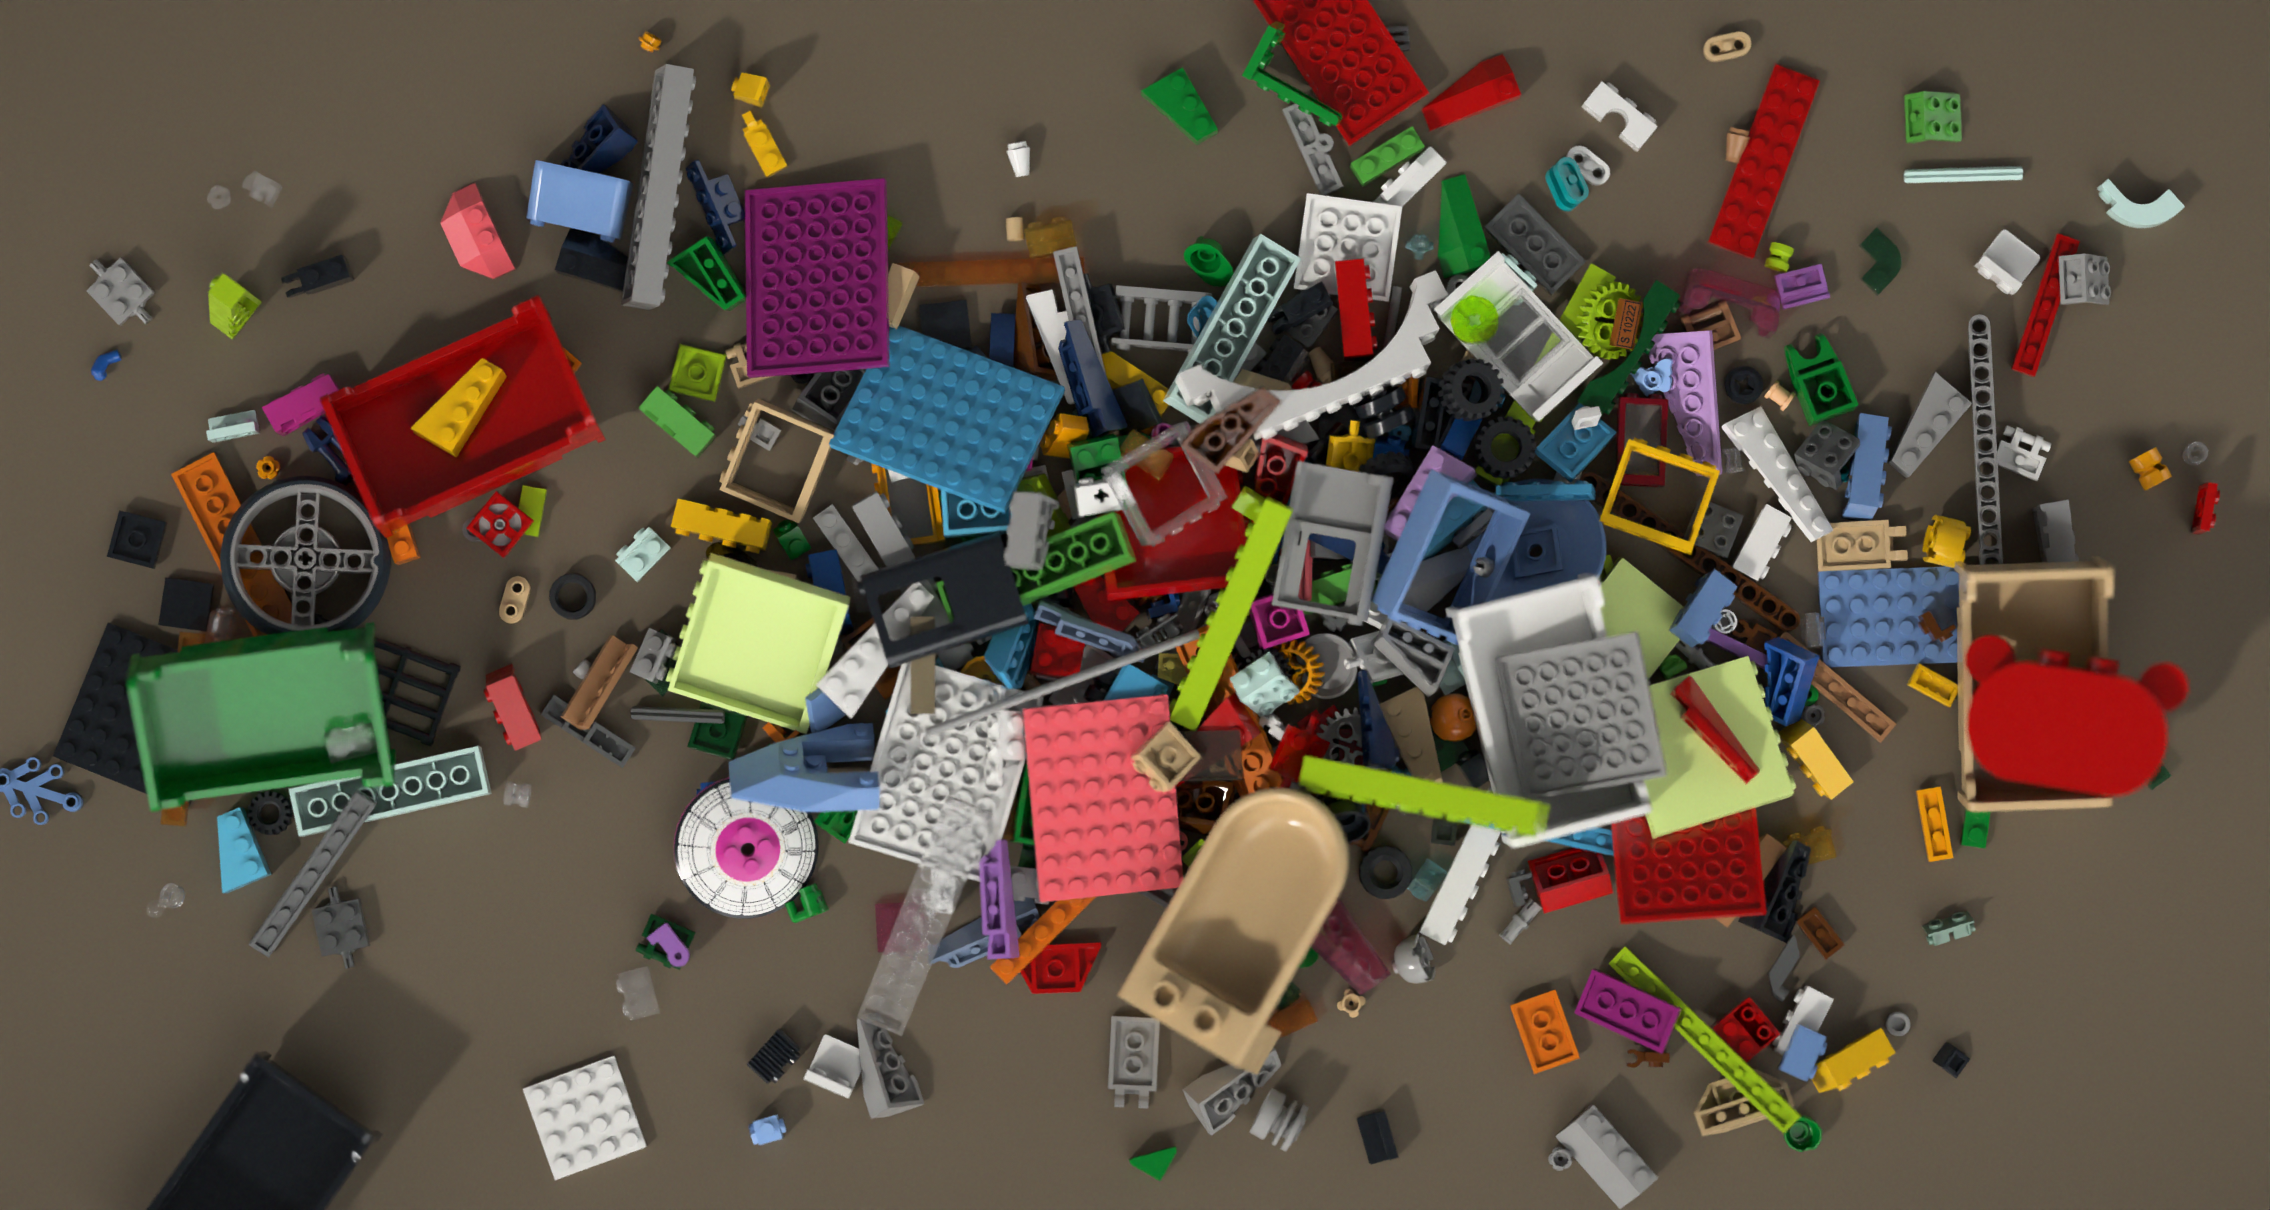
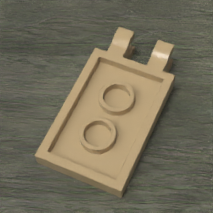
M1889 520L1830 523L1833 531L1816 540L1818 572L1891 568V561L1908 560L1907 550L1893 551V537H1906V526L1889 527Z

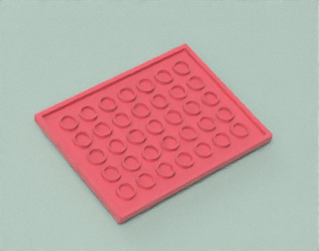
M1162 694L1023 708L1039 901L1049 902L1179 888L1183 881L1176 786L1166 792L1156 791L1149 784L1151 779L1147 774H1142L1134 768L1133 763L1135 761L1131 758L1146 740H1150L1165 723L1170 722L1168 695Z

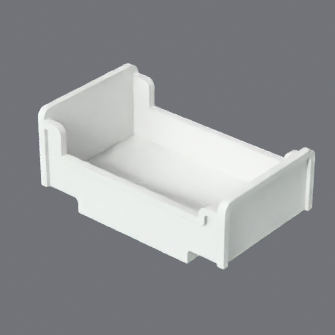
M1582 573L1578 574V579L1462 609L1456 607L1445 608L1447 617H1451L1453 620L1460 648L1459 657L1494 794L1525 800L1495 658L1607 637L1600 607L1604 606V600L1598 575ZM1641 780L1529 800L1550 805L1545 834L1537 833V837L1517 834V829L1514 828L1513 832L1504 831L1505 833L1501 834L1503 843L1511 847H1520L1652 812V807L1645 782Z

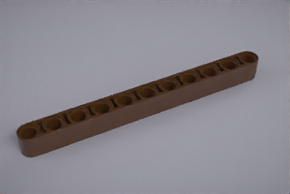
M1585 473L1579 481H1583L1585 478L1594 480L1596 495L1595 500L1591 501L1604 509L1603 493L1610 491L1612 485L1595 473ZM1618 490L1610 514L1643 525L1644 519H1651L1654 521L1655 530L1663 533L1670 532L1675 537L1683 539V533ZM1625 505H1630L1634 508L1635 515L1628 518L1623 514V507ZM1654 543L1701 576L1709 573L1703 569V561L1706 559L1711 560L1714 563V569L1722 575L1725 573L1733 575L1734 584L1737 586L1733 594L1737 601L1782 631L1789 632L1799 626L1800 616L1794 609L1708 550L1694 545V557L1689 559L1680 551ZM1744 587L1753 589L1754 597L1751 600L1743 597L1742 590ZM1765 600L1773 603L1774 610L1772 613H1766L1763 610L1762 604ZM1784 614H1790L1793 617L1794 623L1791 627L1783 624L1782 617Z

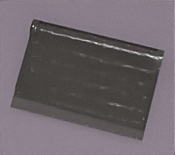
M1240 730L1178 731L1201 756L1180 781L1243 780L1244 771Z

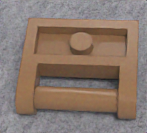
M1726 300L1720 301L1717 306L1688 317V315L1680 317L1684 330L1686 332H1693L1694 328L1692 325L1722 314L1725 320L1698 330H1712L1714 350L1742 339Z

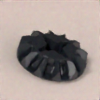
M1739 366L1729 372L1724 387L1728 397L1735 403L1745 405L1759 398L1763 390V380L1759 372L1754 368ZM1748 376L1749 378L1747 385L1750 386L1751 389H1745L1743 392H1741V394H1739L1740 386L1737 384V382H1742Z

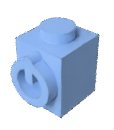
M778 1114L753 1121V1123L749 1124L750 1135L754 1145H762L784 1138L783 1133L787 1132L783 1118L779 1119Z

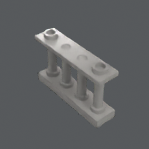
M1116 285L1115 296L1120 298V302H1122L1121 316L1125 330L1120 331L1119 338H1112V345H1115L1117 350L1129 351L1131 347L1188 351L1189 354L1197 337L1192 331L1191 344L1177 343L1179 308L1182 307V303L1192 304L1193 307L1202 297L1212 296V293ZM1134 299L1144 300V304H1146L1143 340L1129 339L1131 306L1134 303ZM1158 301L1168 302V306H1170L1167 342L1153 341L1155 307L1158 305ZM1194 317V327L1197 331H1199V321L1196 317Z

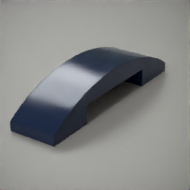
M991 313L989 359L1012 368L1015 314Z

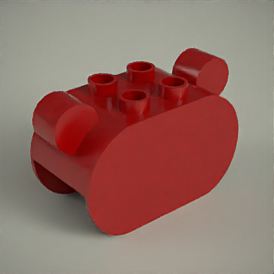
M1985 635L1976 639L1969 646L1965 655V665L1969 674L1976 681L1980 682L1981 685L1976 690L1969 705L1967 734L1975 757L1987 771L2002 779L2105 796L2130 794L2144 786L2156 773L2163 760L2168 743L2169 726L2166 712L2178 708L2185 701L2189 690L2188 678L2179 666L2170 662H2157L2149 666L2139 680L2133 676L2118 673L2119 660L2090 656L2087 668L2069 666L2071 653L2041 648L2038 661L2031 659L2016 661V653L2013 646L2005 638L1998 635Z

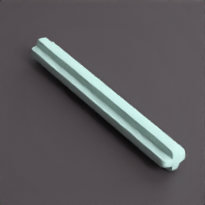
M2021 166L1907 169L1904 171L1905 183L2021 180L2023 178V168Z

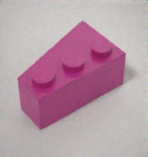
M324 373L314 377L311 383L305 386L301 385L293 389L289 394L275 399L262 407L276 433L284 437L325 414L319 397L339 390L331 375L325 376Z

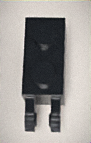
M343 254L299 268L297 272L281 278L282 284L292 283L299 279L302 284L300 287L288 290L286 292L287 298L304 293L307 295L315 294L354 281L348 260Z

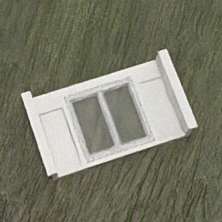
M1499 251L1434 308L1441 322L1456 336L1476 360L1483 359L1485 360L1484 363L1490 362L1493 364V370L1498 369L1500 374L1497 376L1499 379L1503 378L1504 381L1500 385L1505 388V391L1512 396L1535 422L1545 417L1603 364L1597 356L1594 358L1513 272L1505 263V258Z

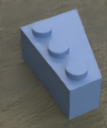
M1715 569L1696 580L1694 585L1697 586V589L1693 595L1690 593L1687 596V604L1683 609H1680L1669 629L1670 632L1691 648L1699 643L1703 644L1711 634L1708 630L1712 625L1715 626L1723 616L1720 612L1724 606H1729L1735 598L1733 592L1737 586Z

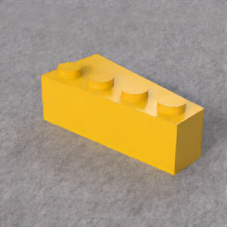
M481 358L411 429L417 436L457 458L506 379V374L501 368Z

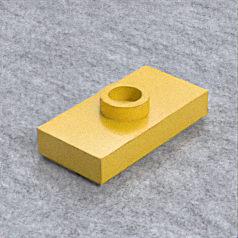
M1920 663L1916 665L1907 683L1911 688L1947 707H1951L1958 693L1957 683Z

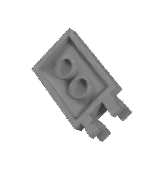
M1112 1016L1108 1089L1115 1090L1114 1107H1124L1125 1094H1139L1138 1108L1148 1109L1149 1091L1156 1092L1160 1021L1155 1018Z

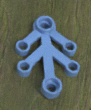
M30 757L25 764L12 771L1 768L0 777L5 776L7 782L4 785L0 784V792H4L11 806L10 813L13 817L21 818L26 814V807L20 804L14 789L23 791L34 813L33 820L38 825L47 824L49 815L43 810L37 796L63 804V807L70 812H77L83 806V798L78 793L71 792L64 795L39 787L53 779L62 778L64 768L61 765H52L47 772L27 782L17 779L30 771L37 772L40 770L42 764L38 758ZM32 760H36L37 767L35 769L30 768V762ZM56 767L60 769L58 776H54L52 773ZM71 797L76 801L72 807L68 805V800ZM17 806L22 808L20 815H16L14 812ZM40 813L45 815L43 822H39L37 819Z

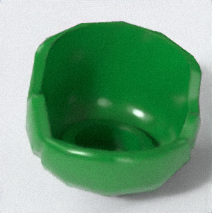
M1801 1115L1789 1130L1783 1134V1138L1788 1146L1796 1151L1814 1150L1822 1140V1130L1813 1118Z

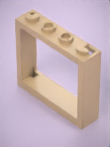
M757 399L754 404H749L745 412V416L748 419L745 426L741 425L737 432L736 438L739 439L736 448L732 447L727 460L731 461L727 470L723 469L720 475L719 482L722 483L720 490L800 523L804 519L832 449L829 442L831 438H834L835 435L833 434L835 431L761 399ZM761 410L824 436L795 508L733 483Z

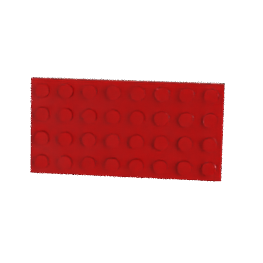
M1253 0L1268 25L1275 21L1285 25L1283 29L1285 36L1281 41L1282 46L1317 99L1342 114V120L1336 127L1349 147L1429 95L1425 85L1368 0Z

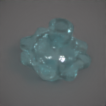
M1416 234L1411 240L1406 241L1405 248L1414 252L1415 259L1422 260L1425 252L1434 249V243L1429 241L1426 235Z

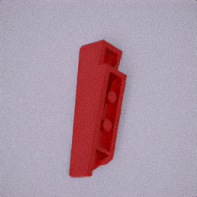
M1688 676L1670 693L1687 710L1681 716V719L1747 785L1759 773V768L1693 677Z

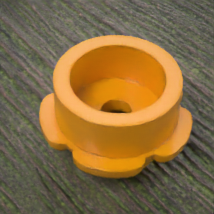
M645 31L644 35L639 37V40L642 41L640 46L647 51L660 50L659 45L662 40L657 36Z
M265 456L262 460L260 459L256 465L258 475L263 479H274L280 470L279 462L274 460L272 456Z

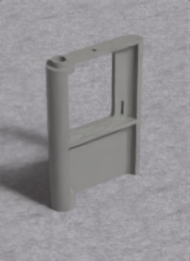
M1298 461L1290 507L1294 508L1285 529L1272 605L1348 618V623L1362 626L1363 621L1368 622L1393 478ZM1312 533L1349 539L1356 543L1346 603L1342 607L1300 600L1298 597L1308 537Z

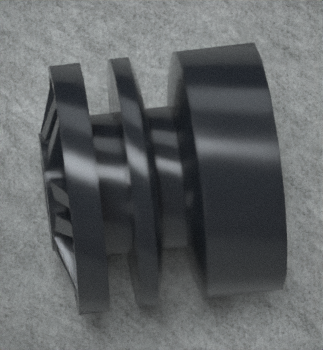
M1328 790L1326 795L1316 793L1315 799L1322 803L1338 821L1346 844L1358 841L1368 833L1371 822L1366 803L1353 801V795H1350L1349 799L1329 796L1330 791Z

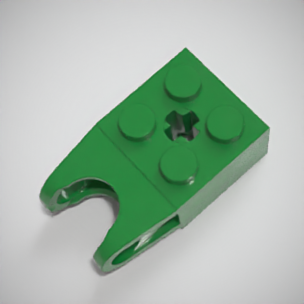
M1822 333L1815 336L1817 355L1814 359L1801 357L1792 344L1784 347L1791 382L1809 427L1823 420L1827 421L1852 412L1859 405L1842 362L1839 361L1829 341ZM1822 390L1824 393H1829V396L1827 398L1822 396Z

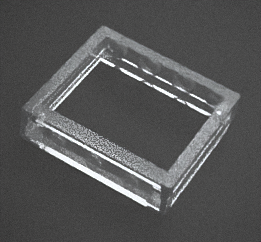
M1187 421L1176 423L1101 469L1142 546L1151 544L1154 547L1164 542V536L1169 533L1171 535L1179 533L1184 529V524L1187 522L1191 524L1200 520L1203 517V512L1216 510L1220 506L1219 502L1227 498L1214 471L1184 447L1182 449L1206 492L1207 498L1151 532L1120 473L1175 439L1181 443L1192 431Z

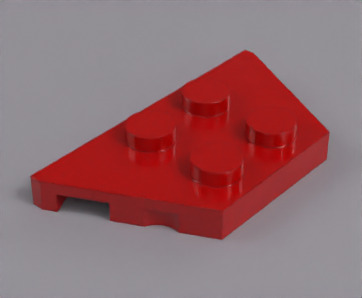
M1101 943L1047 945L1020 973L1032 994L1081 992L1100 950Z

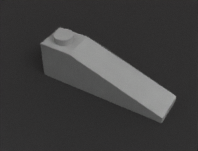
M879 1017L858 1018L857 1029L863 1093L871 1119L889 1117L922 1106L924 1101L918 1082L913 1074L909 1075L903 1065L905 1060L902 1055L898 1056L892 1047L893 1040Z
M1272 1048L1258 1075L1229 1064L1202 1075L1186 1086L1183 1092L1190 1108L1206 1131L1212 1136L1235 1118L1233 1113L1242 1103L1246 1105L1251 1100L1249 1098L1250 1094L1257 1087H1263L1282 1065L1276 1049Z

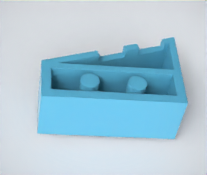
M239 807L218 816L222 893L232 892L272 875L252 825L249 823L245 808Z

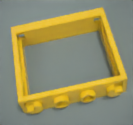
M1635 437L1634 440L1628 439L1599 521L1603 525L1691 555L1720 471L1716 469L1717 466L1709 462L1703 461L1702 464L1694 462V458L1689 455L1680 453L1679 456L1671 454V450L1666 447L1657 445L1656 448L1648 446V442L1643 439L1640 440ZM1632 451L1710 478L1688 541L1610 514Z

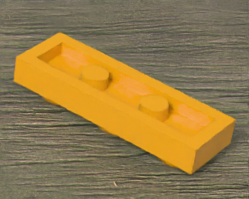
M1941 787L1917 790L1916 796L1928 862L1953 858Z

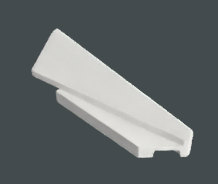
M1053 290L1027 295L1026 300L1061 386H1064V395L1067 403L1070 405L1075 404L1058 350L1060 341L1064 340L1066 336L1064 322L1069 321L1067 311H1058Z

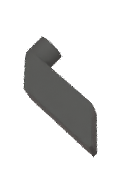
M1791 935L1767 973L1772 995L1780 1002H1783L1789 993V990L1782 986L1800 957L1794 935Z

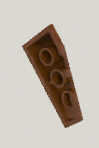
M1262 386L1196 425L1180 445L1218 473L1281 403V400Z

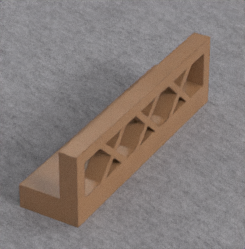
M610 635L561 717L580 730L589 729L638 647L634 644H625L615 636Z

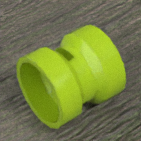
M1771 242L1769 248L1771 253L1766 258L1764 266L1775 271L1787 272L1789 268L1788 260L1792 257L1794 248L1781 243Z

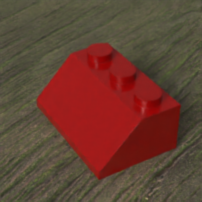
M1571 848L1527 861L1543 913L1613 894L1610 874L1600 853Z

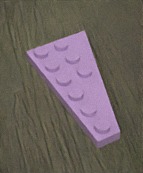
M1712 330L1655 334L1652 339L1655 344L1649 352V358L1654 366L1665 358L1673 360L1671 389L1663 393L1665 398L1668 399L1671 413L1674 414L1677 421L1678 431L1683 436L1687 447L1686 451L1689 456L1694 458V462L1702 464L1703 461L1717 466L1716 469L1720 471L1719 475H1721L1722 460Z

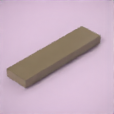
M911 617V635L935 628V617ZM935 654L911 661V714H935Z

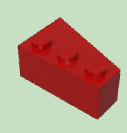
M1101 576L1073 586L1091 621L1101 626L1123 633L1140 615L1125 599L1107 601L1105 580Z

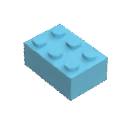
M941 490L943 528L946 538L984 536L998 531L1000 534H1007V527L1011 521L1010 504L1006 512L1002 513Z

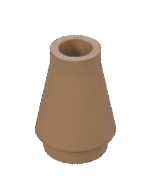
M1730 127V131L1727 133L1726 161L1739 163L1750 139L1748 137L1749 131Z

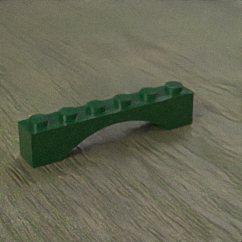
M1655 280L1643 299V326L1633 351L1616 369L1602 377L1590 380L1577 400L1579 403L1590 408L1599 406L1602 414L1601 417L1604 413L1609 415L1616 404L1612 400L1617 393L1622 395L1629 384L1626 379L1630 372L1635 375L1642 364L1639 361L1643 353L1648 354L1655 344L1652 340L1657 332L1661 334L1669 323L1665 320L1670 312L1674 314L1682 303L1678 300L1681 296L1680 294Z

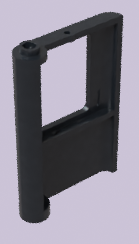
M999 531L860 576L861 581L857 582L861 596L866 594L889 668L1029 624L1009 565H1006L1004 557L1005 547ZM940 576L954 614V621L896 641L891 640L878 602V596Z

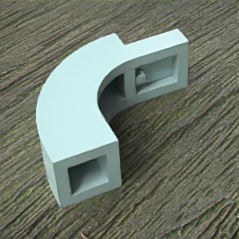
M2109 179L2097 188L2100 191L2099 196L2105 203L2113 205L2106 213L2117 222L2133 228H2150L2163 224L2185 207L2170 189L2152 203L2136 204L2129 201Z

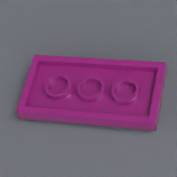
M1594 968L1590 973L1574 1013L1657 1052L1663 1053L1682 1008Z

